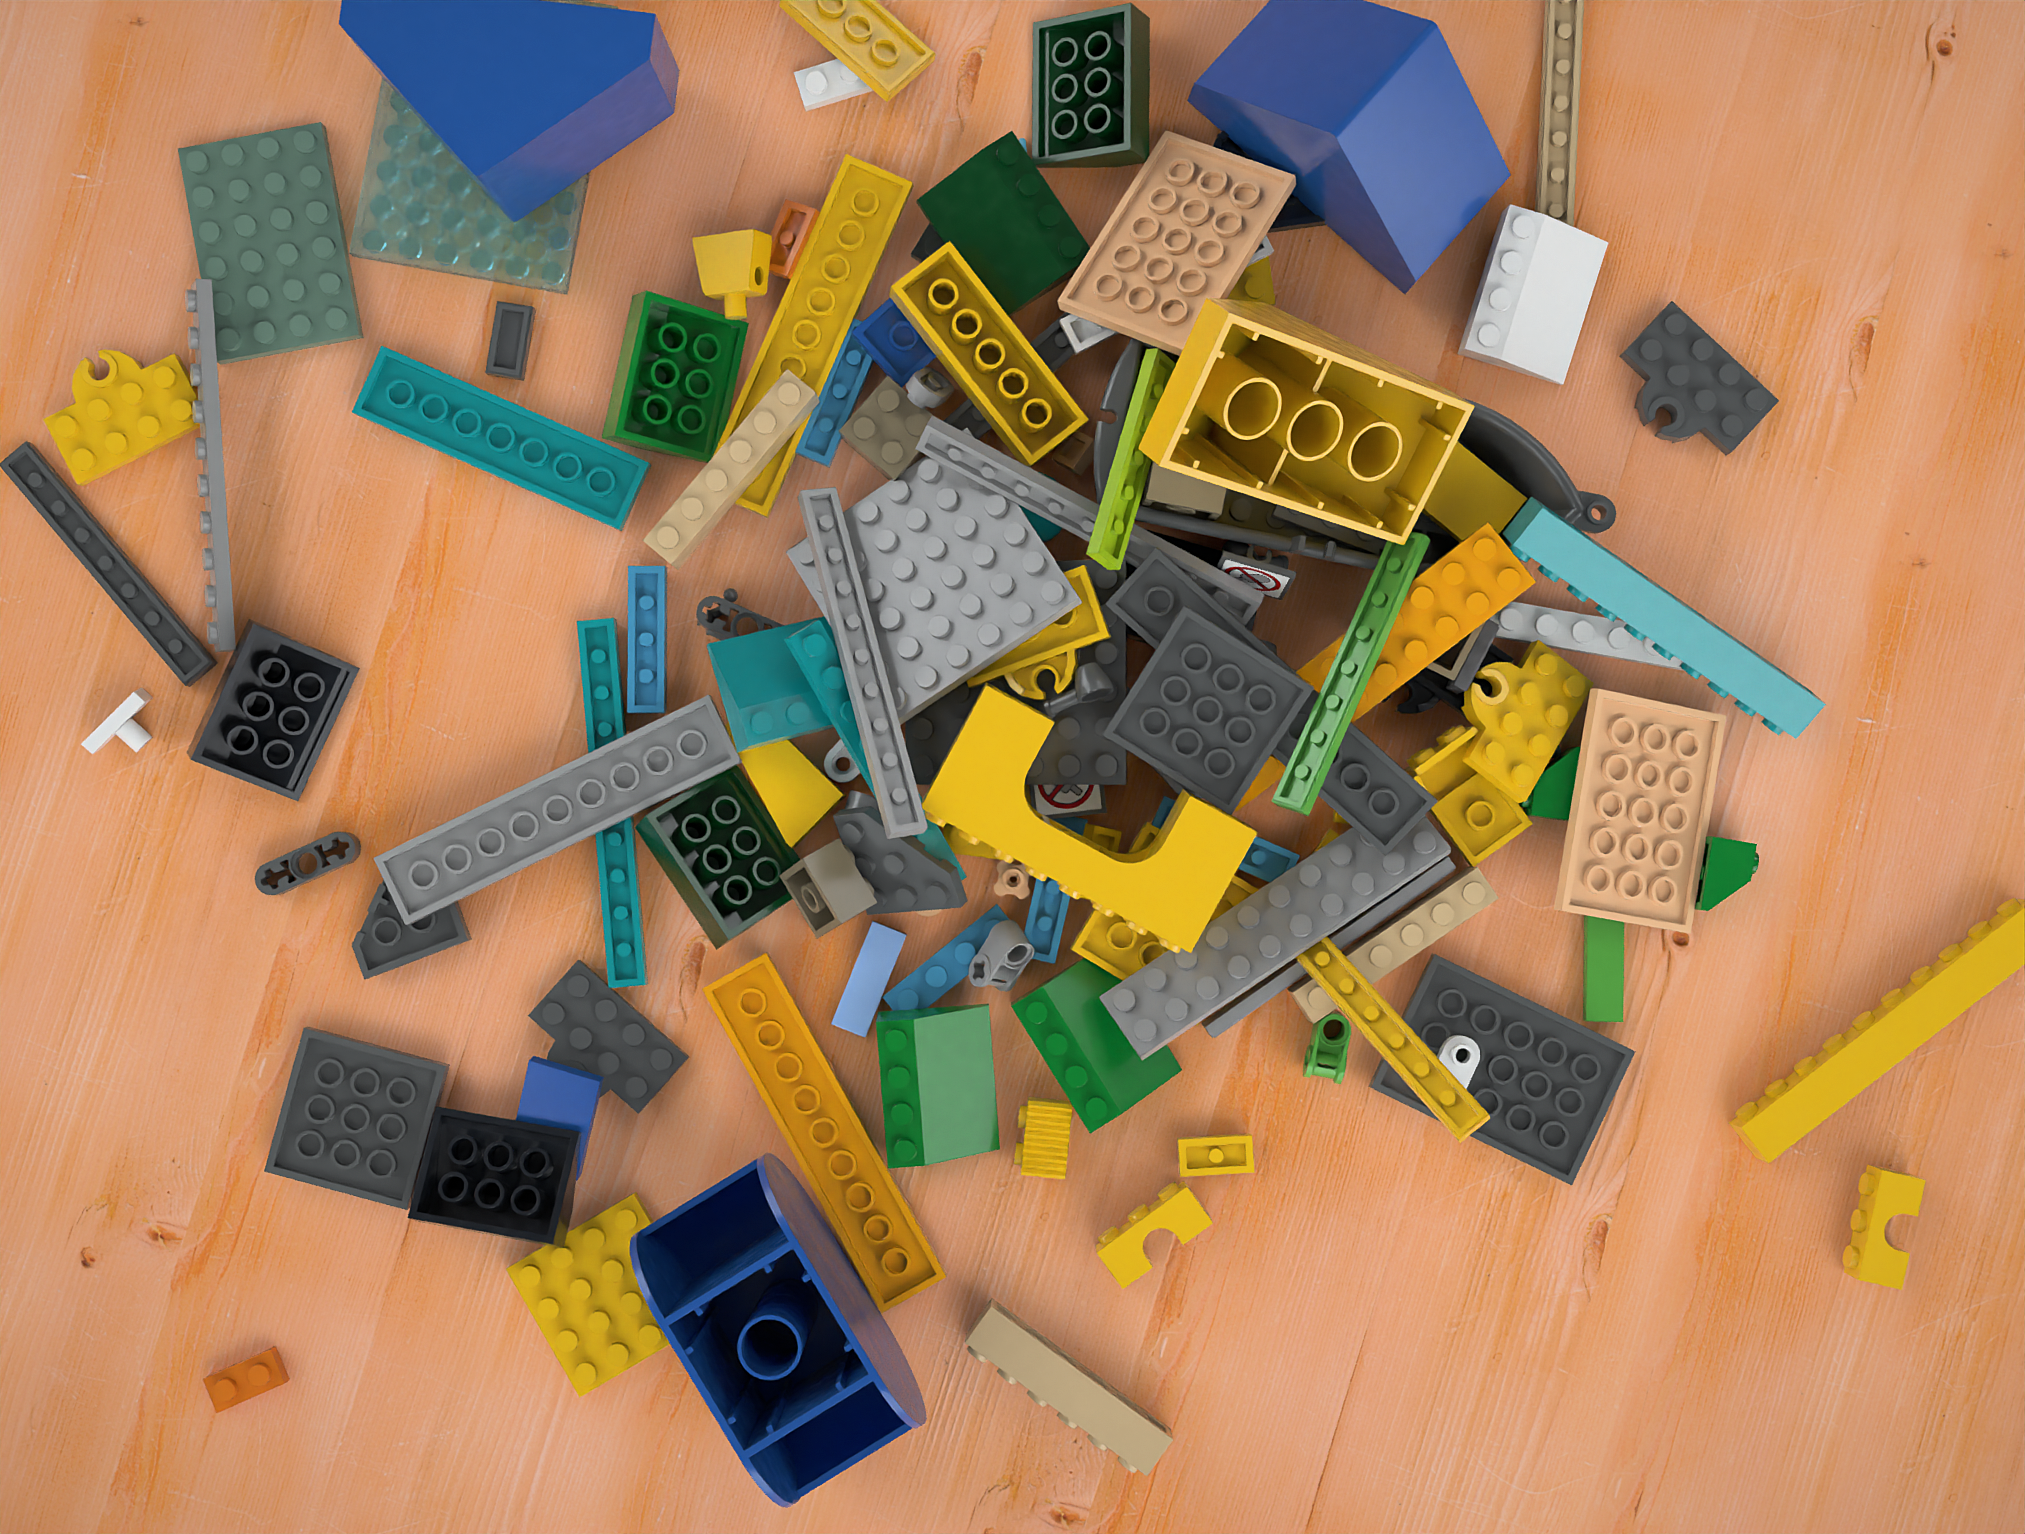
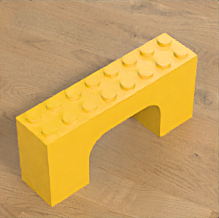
M986 682L922 799L921 804L923 810H925V818L941 827H944L946 822L957 827L959 831L957 835L974 845H978L980 840L992 846L991 849L993 850L991 853L1008 863H1012L1013 859L1024 863L1025 871L1045 882L1047 877L1057 881L1059 890L1075 899H1079L1081 895L1089 898L1090 902L1093 903L1092 907L1112 918L1114 913L1121 915L1126 921L1125 925L1142 935H1146L1149 930L1156 934V937L1160 939L1159 943L1169 950L1179 953L1182 948L1191 953L1258 832L1244 821L1226 813L1185 789H1182L1156 838L1147 847L1134 853L1123 854L1110 851L1035 810L1028 802L1024 794V783L1034 759L1055 722L1052 717Z

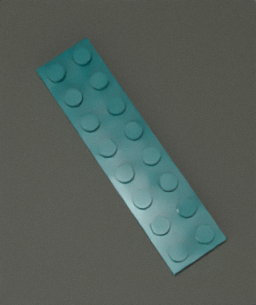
M381 346L352 410V413L619 531L623 530L651 467L649 462L384 346Z

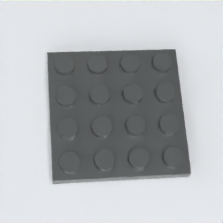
M1184 605L1104 730L1103 735L1232 815L1313 691L1314 686Z
M312 1027L303 1028L264 1172L408 1210L411 1206L436 1106L439 1107L450 1064Z

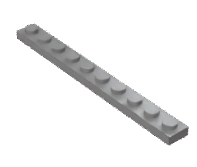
M195 279L191 285V290L186 289L185 306L187 312H193L194 326L188 327L189 349H195L196 364L190 365V381L192 386L198 387V401H193L192 413L194 423H200L201 438H195V455L197 460H202L203 474H198L197 489L199 497H205L206 511L200 512V530L202 534H207L208 548L202 549V564L204 571L210 570V585H205L204 595L206 607H212L213 622L207 623V639L209 644H214L215 652H231L236 650L212 279Z
M931 416L915 448L916 450L1088 542L1090 541L1100 505L935 416ZM1133 524L1123 558L1126 559L1127 563L1138 568L1157 547L1243 625L1247 624L1261 605L1264 593Z
M836 487L801 490L798 495V501L887 839L923 834L928 827Z

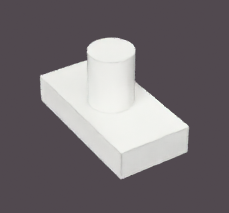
M143 688L134 691L81 745L91 754H94L117 735L137 753L152 739V736L132 718L153 697Z

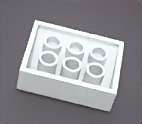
M1510 204L1501 212L1457 354L1563 385L1608 242L1548 215Z

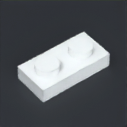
M839 59L794 72L805 111L874 91Z

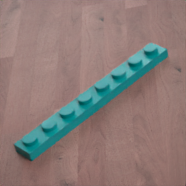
M815 620L785 638L784 641L876 798L838 651L821 621ZM926 819L927 830L923 834L912 836L925 844L924 850L940 862L946 859L956 866L962 881L967 876L938 825Z

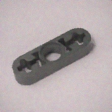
M717 596L704 598L696 610L697 621L703 628L728 639L740 636L737 633L736 625L742 618L753 619L757 623L758 632L764 631V624L772 628L784 626ZM714 603L720 606L719 612L727 617L730 616V610L738 612L731 622L730 632L722 629L727 623L725 621L715 619L713 623L707 622V614L702 612L703 608H711Z
M349 832L329 834L260 866L255 874V884L266 895L284 894L353 863L361 852L360 841L354 834ZM338 839L340 842L349 843L350 848L345 850L346 857L342 854L326 857L324 854L325 851H331L339 846ZM305 853H311L317 859V868L311 874L304 873L299 867V860ZM290 869L293 874L279 879V887L276 884L269 885L267 879L272 876L270 870L276 873Z

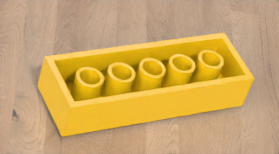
M950 241L891 286L889 297L1020 463L1029 468L1032 467L1089 420Z

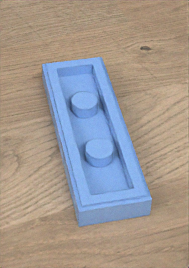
M872 921L832 1020V1025L864 1038L866 1037L907 934Z

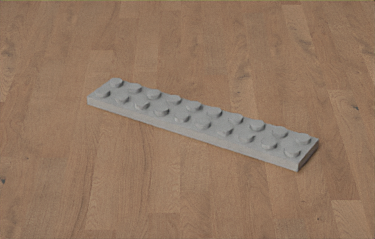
M707 695L373 859L405 925H410L742 763V760L711 695Z
M1425 815L1386 856L1352 827L1207 924L1191 953L1182 948L1179 953L1168 950L1099 998L1143 1061L1451 853V847Z

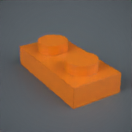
M785 199L770 234L772 235L769 274L791 280L820 214L817 209Z
M276 1346L203 1378L216 1413L281 1386L290 1380Z

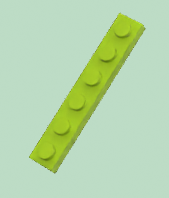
M1159 348L1146 349L1086 552L1087 555L1107 570L1121 569L1152 462L1138 447L1176 366Z

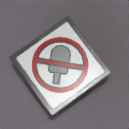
M1255 545L1249 547L1245 557L1223 551L1216 568L1264 593L1265 596L1282 600L1296 577L1297 572L1269 564L1272 558V551L1269 549L1263 561H1257L1253 558L1252 553Z
M1029 785L1032 807L1050 819L1107 813L1104 785Z

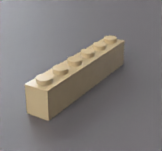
M787 369L642 541L679 570L820 403L816 392Z
M1467 867L1342 953L1372 985L1499 898L1478 867ZM1310 975L1287 989L1304 1016L1313 1024L1338 1008Z
M994 1299L989 1301L966 1333L965 1343L969 1345L967 1350L972 1356L983 1363L988 1359L999 1367L997 1372L1002 1378L1013 1385L1018 1381L1029 1389L1027 1394L1032 1400L1043 1407L1048 1403L1059 1411L1057 1416L1061 1421L1073 1429L1078 1425L1089 1433L1087 1438L1096 1447L1103 1451L1109 1448L1119 1455L1118 1461L1129 1471L1136 1473L1139 1470L1148 1476L1173 1441L1172 1432L1169 1427Z

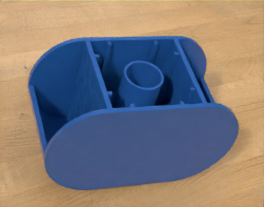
M765 1153L631 1237V1262L638 1285L649 1309L747 1472L758 1487L774 1503L785 1508L791 1507L802 1496L912 1428L916 1429L926 1423V1409L919 1386L895 1336L815 1204L792 1172L775 1155Z

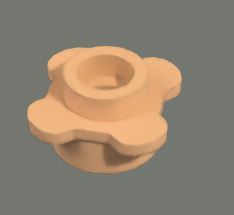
M1004 860L998 863V882L994 885V891L997 895L1012 894L1016 895L1019 899H1024L1029 895L1030 889L1027 885L1028 878L1031 875L1025 871L1024 863L1015 865ZM1011 876H1015L1017 878V881L1015 883L1010 882Z

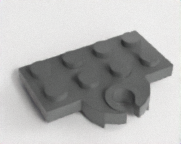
M1673 301L1655 317L1619 356L1646 381L1637 394L1634 407L1638 409L1643 426L1655 419L1658 408L1666 409L1671 415V423L1660 428L1655 437L1672 441V443L1687 440L1700 431L1721 452L1728 455L1779 402L1770 391Z
M577 960L528 1015L555 1039L548 1052L547 1060L604 1077L599 1098L612 1090L638 1114L689 1058L684 1051L613 988H609L608 984L581 960Z

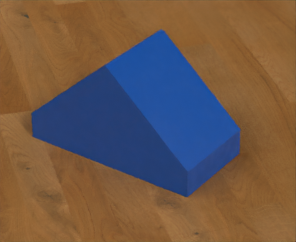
M342 0L339 25L388 85L513 222L532 212L673 115L675 111L680 70L655 13L542 0Z
M1270 0L1194 83L1187 100L1218 129L1224 130L1229 135L1228 137L1252 157L1254 161L1295 175L1296 186L1291 194L1295 197L1297 196L1299 201L1315 215H1319L1325 220L1324 223L1404 294L1410 290L1511 176L1438 25L1431 20L1365 0Z

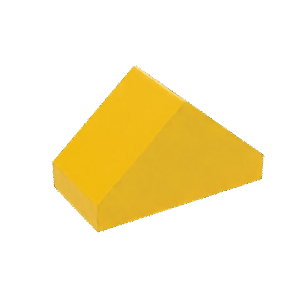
M1206 298L1138 449L1158 466L1405 545L1475 406L1434 382L1270 304Z

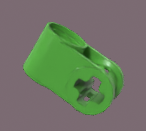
M1332 1011L1313 1024L1310 1043L1307 1047L1303 1063V1077L1310 1078L1311 1075L1333 1079L1334 1083L1341 1084L1346 1069L1351 1026L1349 1021L1338 1011ZM1332 1019L1339 1020L1341 1023L1340 1032L1333 1037L1325 1036L1323 1033L1325 1023Z

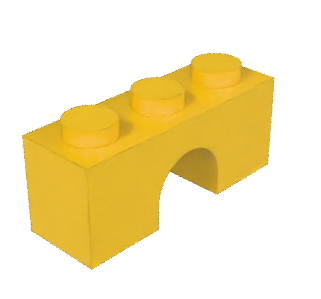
M1867 1164L1866 1172L1861 1175L1858 1184L1859 1193L1861 1194L1858 1209H1855L1851 1216L1850 1224L1853 1232L1850 1245L1845 1248L1843 1253L1844 1273L1860 1281L1899 1290L1903 1289L1910 1253L1889 1245L1885 1239L1884 1230L1889 1219L1895 1215L1908 1214L1918 1217L1926 1180L1911 1174Z
M1185 1181L1179 1185L1175 1182L1168 1184L1157 1194L1159 1197L1157 1201L1149 1207L1146 1204L1138 1206L1127 1216L1129 1219L1127 1223L1119 1229L1116 1226H1112L1097 1238L1100 1243L1095 1245L1096 1253L1122 1289L1153 1268L1150 1258L1143 1250L1144 1239L1151 1231L1159 1228L1168 1229L1184 1245L1213 1224L1211 1217Z

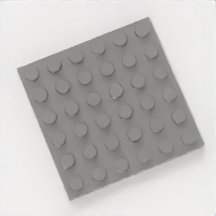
M968 428L962 431L974 437ZM927 455L907 468L896 481L891 479L843 512L900 725L1083 603L1017 503ZM806 537L787 550L786 553L831 626L809 539Z

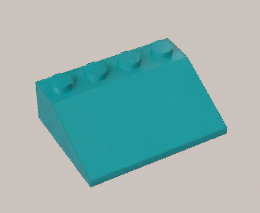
M825 616L707 644L737 753L834 728L784 641L785 638L813 621L820 620L837 649L832 628Z

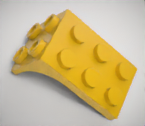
M1461 724L1456 728L1454 726L1438 736L1436 741L1439 745L1435 748L1429 747L1426 750L1423 748L1406 760L1409 766L1404 770L1438 800L1429 811L1469 866L1474 867L1533 823L1516 801L1462 761L1463 756L1474 740V736L1479 731L1475 726L1464 728Z

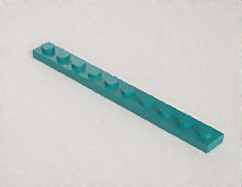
M615 618L577 621L588 753L626 735L617 622ZM631 816L595 834L609 988L648 984L634 817Z

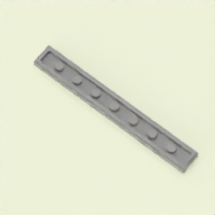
M1449 856L1444 857L1327 937L1339 950L1343 949L1453 872L1456 866ZM1294 958L1201 1024L1212 1038H1216L1308 972Z

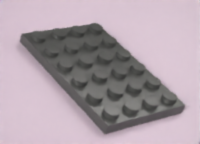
M1432 953L1401 1018L1436 1056L1444 1041L1454 1035L1466 1036L1478 1045L1480 1060L1466 1089L1487 1111L1490 1119L1470 1136L1572 1185L1636 1051ZM1461 1048L1456 1052L1457 1061L1462 1062L1467 1058L1465 1048ZM1382 1057L1369 1087L1440 1121Z

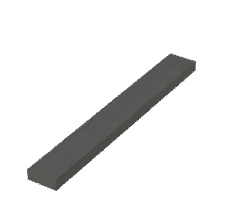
M24 442L0 463L3 471L185 686H192L218 664L33 443Z

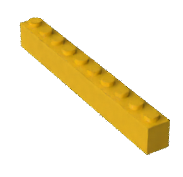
M2012 898L2001 904L1996 909L1997 915L1988 922L1982 921L1970 928L1967 932L1969 936L1959 944L1954 943L1943 949L1938 955L1940 959L1930 967L1924 966L1916 970L1909 977L1911 981L1907 985L1885 994L1880 1000L1882 1003L1872 1012L1866 1011L1858 1015L1851 1022L1853 1026L1845 1033H1839L1827 1039L1822 1045L1824 1048L1814 1057L1808 1056L1800 1060L1793 1068L1795 1072L1784 1080L1778 1079L1768 1085L1764 1090L1766 1094L1755 1103L1751 1101L1741 1106L1735 1113L1737 1117L1730 1121L1729 1124L1755 1158L1769 1164L2025 965V899Z

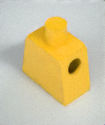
M755 229L693 237V247L703 294L706 297L724 301L725 319H746V298L764 296L767 292L772 235Z

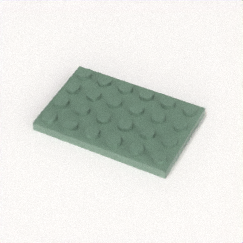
M321 122L179 148L178 153L201 279H212L217 363L220 365L364 338L326 127Z

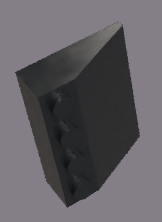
M249 619L236 645V650H234L187 750L190 760L298 801L360 668Z
M436 1106L408 1218L421 1223L564 1248L573 1211L581 1132Z

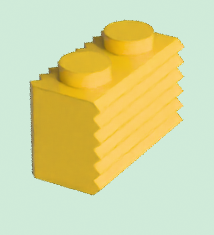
M1028 1097L1027 1106L1020 1105L1018 1128H1025L1023 1143L1016 1142L1014 1165H1021V1175L1065 1179L1073 1106L1069 1100Z

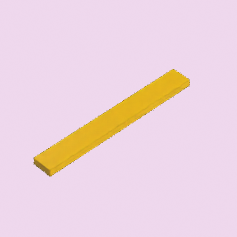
M1325 937L1295 957L1300 965L1459 1143L1490 1119L1487 1111L1328 937Z

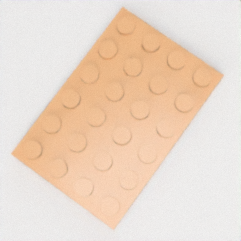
M1165 130L1057 300L1059 309L1180 356L1206 298L1227 299L1295 188V175Z
M1590 689L1554 910L1691 934L1726 715L1603 689Z

